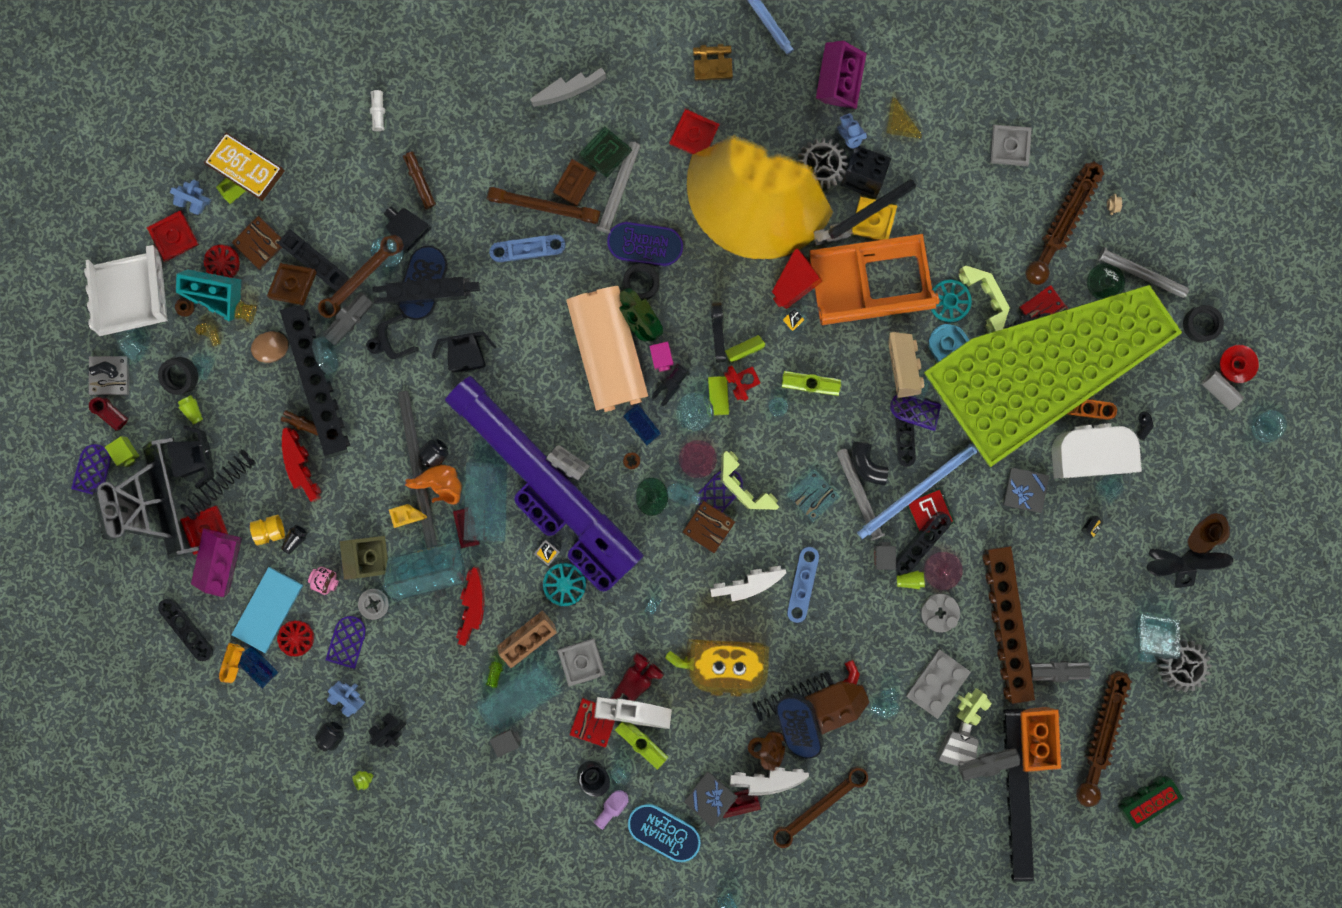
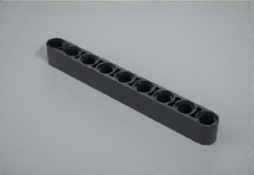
M1023 708L1003 709V714H1005L1003 729L1004 733H1006L1004 749L1015 748L1020 759V765L1006 769V772H1008L1006 789L1009 791L1007 808L1010 810L1008 828L1011 830L1009 848L1012 850L1010 868L1013 870V874H1011L1013 882H1029L1034 880L1029 772L1023 771L1021 712L1024 711Z

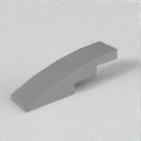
M602 68L587 78L582 73H579L567 83L561 77L532 97L530 101L536 107L571 98L607 79L606 73Z

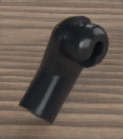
M106 361L89 367V372L92 376L103 372L113 379L119 374L116 370L117 367Z
M1146 411L1139 414L1141 429L1136 435L1142 441L1146 439L1154 426L1151 415Z

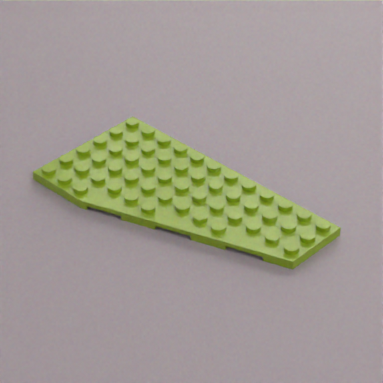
M1150 285L972 338L923 373L987 465L992 467L1179 336L1182 332Z

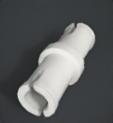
M374 90V92L371 91L372 107L370 108L372 130L383 131V114H385L383 92Z

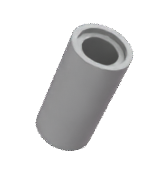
M1216 370L1211 372L1201 382L1228 410L1234 409L1244 399V396Z

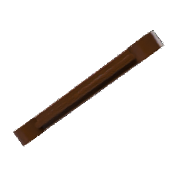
M489 187L486 198L491 202L526 207L580 219L581 221L598 224L600 211L596 209L579 208L519 195L495 187Z
M390 235L383 238L380 243L381 248L332 297L319 302L318 311L323 317L331 318L337 315L341 309V304L389 256L396 255L402 251L403 241L399 236ZM388 239H393L396 242L397 249L395 252L388 249ZM326 301L332 303L334 307L332 314L325 310Z
M859 766L851 768L848 772V778L787 827L775 829L773 840L776 846L779 848L789 847L795 834L854 787L860 788L865 786L868 782L867 772ZM857 770L864 773V780L859 784H855L851 780L852 773ZM780 831H786L789 834V840L785 844H780L776 840V835Z

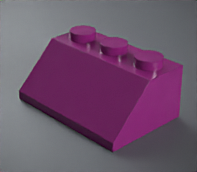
M845 41L825 43L816 99L829 105L857 109L866 53Z
M203 529L191 585L204 593L225 597L230 592L242 537Z

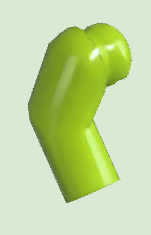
M669 651L665 657L666 660L678 668L690 669L695 662L689 655L683 660L672 651Z

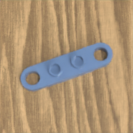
M554 234L497 242L491 246L489 253L494 261L507 262L558 255L565 250L566 244L560 235ZM553 240L561 242L559 249L554 250L551 248L550 244ZM501 247L505 253L502 257L497 258L494 255V251L496 248Z
M812 547L802 549L799 554L787 609L788 618L795 623L802 622L807 615L819 560L817 550ZM807 551H812L815 555L814 560L811 562L804 560V554ZM796 607L802 610L800 618L792 617L791 612Z

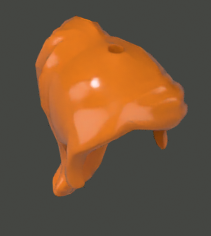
M444 464L431 467L414 479H406L405 484L408 488L413 489L431 487L439 495L438 498L434 497L432 499V503L435 501H445L455 505L459 503L461 498L462 484L457 478V472L453 467Z

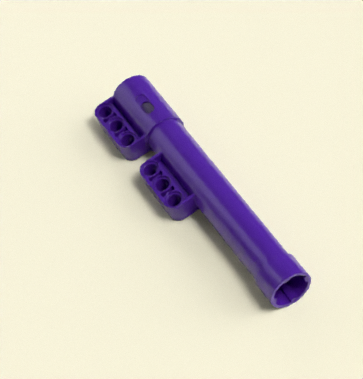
M472 376L464 379L448 394L445 401L460 417L463 416L526 482L515 495L516 505L548 536L556 534L567 524L579 537V541L568 552L569 560L598 590L603 592L609 590L644 554L605 514L602 515L558 468L552 466V463L546 459L547 456L486 394L487 391ZM522 494H526L529 497V502L523 501ZM536 507L542 510V516L536 514ZM549 521L555 524V530L549 527ZM575 549H579L582 552V557L576 556ZM588 563L594 564L596 571H591ZM606 577L609 580V585H605L601 578Z

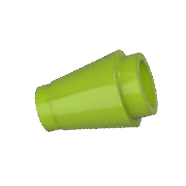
M192 395L177 402L179 404L178 408L193 425L203 420L196 398L193 399Z
M918 570L898 575L897 586L912 589L925 587L924 572H919Z

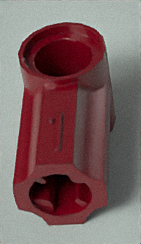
M95 397L89 402V410L97 414L115 431L123 428L129 420L107 398ZM100 401L104 404V408L101 411L97 407Z

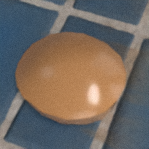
M274 331L260 334L251 345L252 355L255 359L264 363L278 361L284 357L288 350L286 337Z

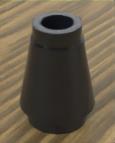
M298 525L291 527L281 549L285 553L291 554L292 551L307 539V531Z

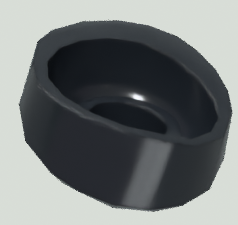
M588 761L579 767L577 779L585 793L592 797H599L607 792L610 786V777L604 766L596 761ZM595 771L596 776L593 779H590V777Z

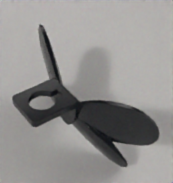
M1151 549L1149 555L1155 560L1148 563L1146 568L1152 575L1161 577L1177 572L1175 586L1176 588L1194 586L1197 569H1223L1233 563V558L1226 553H1210L1211 550L1197 553L1191 549L1181 558L1169 551ZM1185 575L1191 577L1189 581L1181 582Z

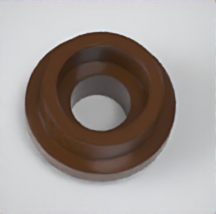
M180 298L175 304V310L178 315L188 317L193 314L195 305L194 302L187 298ZM183 304L187 305L185 310H182Z

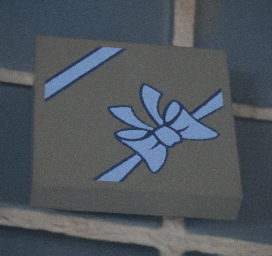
M1010 468L1003 505L1042 513L1049 475Z
M707 771L684 803L714 828L738 796Z

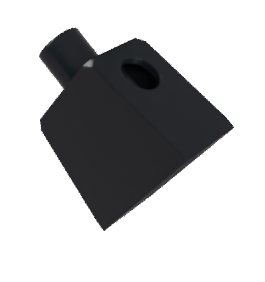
M391 206L384 213L390 220L385 226L391 235H397L402 239V250L406 254L432 229L428 223L406 208H402L397 212Z

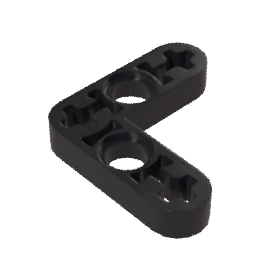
M716 302L711 304V319L716 363L726 362L722 326L723 309L722 302Z

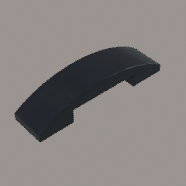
M291 229L277 243L307 268L315 269L316 275L336 292L350 279Z

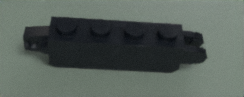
M464 277L386 283L383 286L372 287L373 292L387 293V297L373 299L374 304L389 303L390 305L467 299V296H471L470 292L481 291L479 282H470L469 278Z

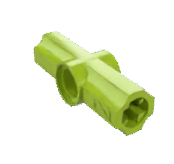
M784 371L781 388L839 396L841 379ZM807 379H814L816 387L813 389L808 388L806 385Z
M622 721L615 729L637 753H640L657 770L668 759V756L634 724ZM638 739H644L647 742V746L640 748L636 742Z

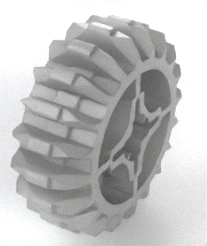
M816 138L814 139V145L809 141L807 142L808 148L804 146L801 148L803 153H798L797 156L801 160L796 162L807 166V157H809L815 166L812 172L821 190L823 189V184H825L826 189H830V182L835 187L837 185L836 180L842 181L843 177L841 175L846 173V170L843 168L848 166V163L842 161L847 159V155L841 156L844 149L837 150L839 144L831 145L832 139L825 143V138H822L821 143H819ZM816 150L828 151L825 155L813 153ZM832 156H834L837 161V171H835L833 169V166L830 164V159ZM827 158L825 166L823 165L817 170L819 162ZM821 172L831 175L827 178L816 177Z
M1182 639L1181 642L1175 640L1174 646L1167 644L1169 651L1162 650L1165 656H1159L1158 659L1163 660V663H1158L1157 666L1163 669L1158 673L1164 675L1162 681L1168 682V687H1174V690L1177 691L1181 689L1183 692H1187L1188 688L1191 691H1195V686L1202 687L1200 681L1208 682L1205 675H1211L1207 671V668L1212 667L1211 664H1207L1211 658L1205 656L1207 651L1201 650L1202 646L1200 644L1195 645L1194 641L1190 640L1187 642L1185 639ZM1184 651H1191L1196 656V659H1188ZM1176 656V662L1171 665L1173 658ZM1184 662L1189 663L1187 664L1186 669H1182V665H1184ZM1198 667L1195 675H1193L1194 669ZM1173 672H1181L1186 681L1177 680Z

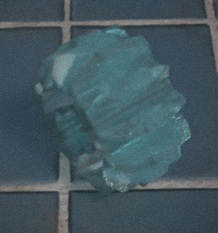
M384 237L377 238L373 242L370 249L371 256L381 248L380 243ZM388 239V249L395 252L397 245L394 241L392 242ZM403 250L396 255L389 256L382 265L389 268L397 267L404 256Z

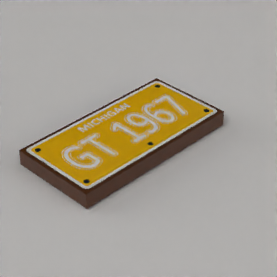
M227 132L204 161V164L262 202L285 171L282 167Z

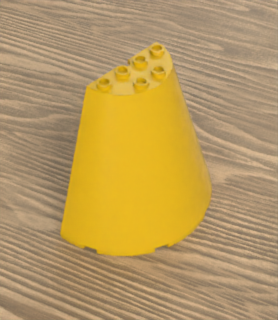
M731 137L695 153L691 157L687 173V195L697 223L704 233L717 245L741 257L775 259L790 255L797 248L801 250L814 240L815 231L825 228L833 213L811 168L779 155L772 159L768 158L765 154V149Z

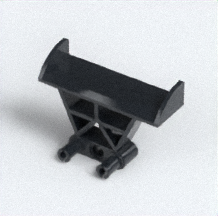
M174 437L151 441L142 447L147 466L117 487H114L111 483H102L94 489L92 496H94L93 500L96 504L103 539L114 540L121 537L124 532L162 539L165 542L168 559L200 550L199 546L184 549L163 460L161 446H165L169 442H175ZM148 470L155 500L144 502L138 476ZM131 482L134 496L122 491L121 488ZM117 497L136 506L124 523ZM156 505L162 533L150 530L146 506ZM105 507L112 508V516H108L105 514ZM137 514L141 528L129 526Z

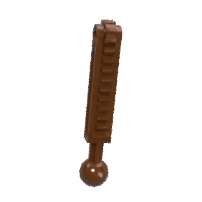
M1095 161L1086 163L1079 171L1080 175L1075 178L1077 182L1072 184L1074 189H1070L1068 191L1070 195L1064 198L1067 202L1061 204L1063 209L1060 208L1057 211L1059 215L1054 217L1056 222L1050 224L1053 229L1049 228L1046 231L1049 235H1045L1042 238L1045 242L1042 254L1038 261H1033L1027 266L1025 275L1031 284L1041 285L1048 280L1050 275L1048 265L1055 252L1067 247L1065 243L1070 241L1067 236L1073 234L1071 229H1075L1077 227L1075 223L1081 220L1078 216H1082L1084 214L1082 209L1085 210L1088 207L1086 203L1091 201L1089 196H1093L1095 194L1093 190L1099 187L1096 183L1102 181L1105 173L1103 172L1102 165ZM1091 170L1094 171V172H1093V175H1094V176H1093L1092 178H1090V179H1087V178H1089L1090 175H1091Z
M1118 670L1108 675L1106 680L1108 688H1104L1106 695H1102L1104 703L1099 704L1102 706V710H1098L1100 717L1095 719L1098 721V725H1094L1096 732L1091 734L1094 736V739L1090 740L1092 747H1087L1090 754L1084 755L1088 759L1087 763L1090 765L1086 783L1081 784L1076 790V797L1079 803L1085 807H1093L1101 800V792L1097 786L1101 770H1106V766L1112 764L1108 759L1113 756L1110 754L1111 750L1115 749L1112 744L1117 742L1114 737L1119 734L1116 729L1121 727L1118 722L1123 719L1120 714L1125 712L1122 707L1127 704L1124 701L1126 697H1129L1126 692L1131 689L1130 683H1132V680H1130L1128 674ZM1120 680L1122 684H1116V681Z

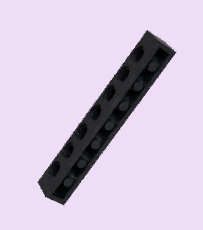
M303 305L280 310L281 317L325 459L347 453V447L350 446L348 436H343L341 430L345 428L342 417L338 418L336 411L339 410L336 399L332 400L330 395L333 392L331 382H326L325 374H328L325 363H320L319 357L322 356L320 346H315L313 340L317 338L314 327L310 328L308 321L311 320L308 309L304 310ZM298 323L304 325V328L300 331L294 329V326ZM303 341L310 343V346L306 349L299 347ZM308 359L316 361L312 367L306 366L305 362ZM319 377L321 382L318 385H313L310 383L311 379ZM319 395H325L327 400L324 403H318L316 398ZM330 413L333 417L330 421H323L321 419L322 415ZM331 431L338 433V437L334 440H330L327 437Z

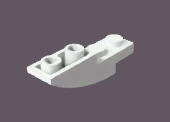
M781 566L769 567L770 571L762 572V569L750 570L751 574H747L748 582L744 583V579L732 581L733 585L725 586V582L713 584L714 588H710L711 596L730 594L732 602L754 596L778 582L786 574V569H781Z
M597 697L594 718L670 729L672 709L629 700Z
M776 767L774 771H769L768 778H765L764 774H754V777L746 776V773L738 772L731 775L730 786L749 787L748 795H769L789 790L808 779L809 773H804L803 769H793L790 772L785 771V768Z

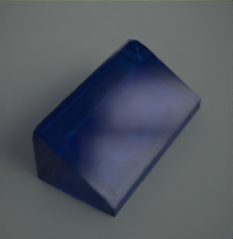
M638 404L623 416L646 446L661 435V432Z
M253 646L242 653L238 665L262 689L279 673Z

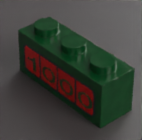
M1166 775L1158 776L1150 786H1143L1137 790V794L1134 796H1127L1120 801L1121 804L1117 807L1129 826L1137 829L1184 799L1170 777Z

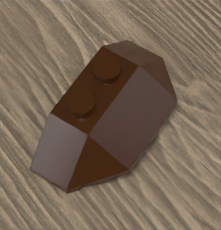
M843 681L814 692L804 698L807 701L809 700L815 708L822 735L857 720L869 704V699L863 685Z

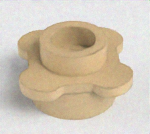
M1113 194L1107 200V210H1110V215H1113V213L1120 212L1122 209V198L1117 197L1116 194Z

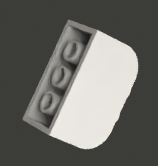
M1111 423L1093 425V429L1092 425L1074 427V431L1064 432L1057 436L1052 444L1054 478L1142 472L1138 438L1132 430L1126 427H1111Z

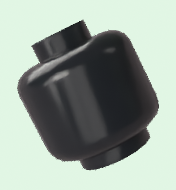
M440 439L429 440L419 452L422 458L421 462L426 467L440 466L448 456L447 445Z
M333 721L324 723L315 736L318 748L322 751L336 750L344 738L343 727Z

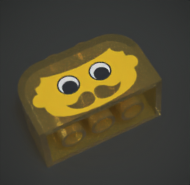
M688 639L686 670L693 684L700 690L711 692V695H723V692H728L731 696H742V693L757 692L765 685L769 664V646L765 643Z

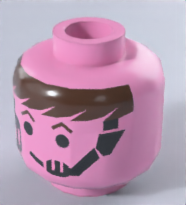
M325 567L313 569L308 579L310 588L323 595L328 594L331 590L335 591L339 581L336 580V572Z

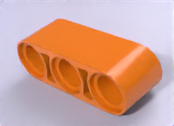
M1087 399L1066 415L1108 420L1116 416L1117 408L1110 402ZM1086 403L1089 404L1091 407V410L1088 414H1086L1083 410V407ZM1104 406L1109 408L1108 416L1102 413Z

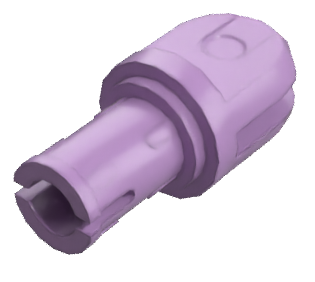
M621 790L614 791L604 802V810L594 820V823L603 830L612 817H618L627 806L628 795Z

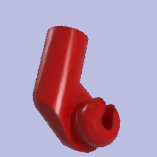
M850 660L844 663L849 675L843 682L857 685L860 674L854 661Z

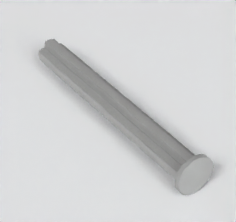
M630 142L628 146L629 152L622 162L600 225L596 227L597 230L604 233H611L610 228L640 149V144L636 142Z
M1103 247L1098 256V261H1105L1182 298L1186 297L1189 292L1188 287L1107 250V247Z
M847 449L839 450L837 452L838 458L867 524L875 518V515ZM880 527L871 533V541L885 535V533L882 534Z

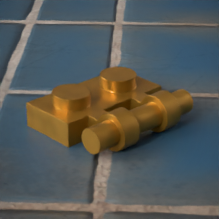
M718 44V46L713 47L701 45V47L693 48V55H701V60H694L695 81L733 79L732 58L724 59V54L731 53V46ZM718 54V59L707 60V55Z

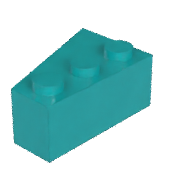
M188 269L176 274V293L196 304L207 307L212 313H218L229 322L239 317L240 279Z

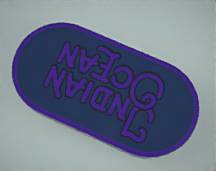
M623 222L614 226L607 238L610 252L622 261L669 266L675 263L683 252V242L680 235L673 229Z

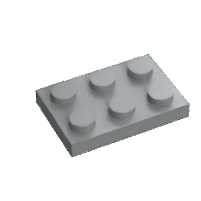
M938 649L905 696L938 719L971 672Z

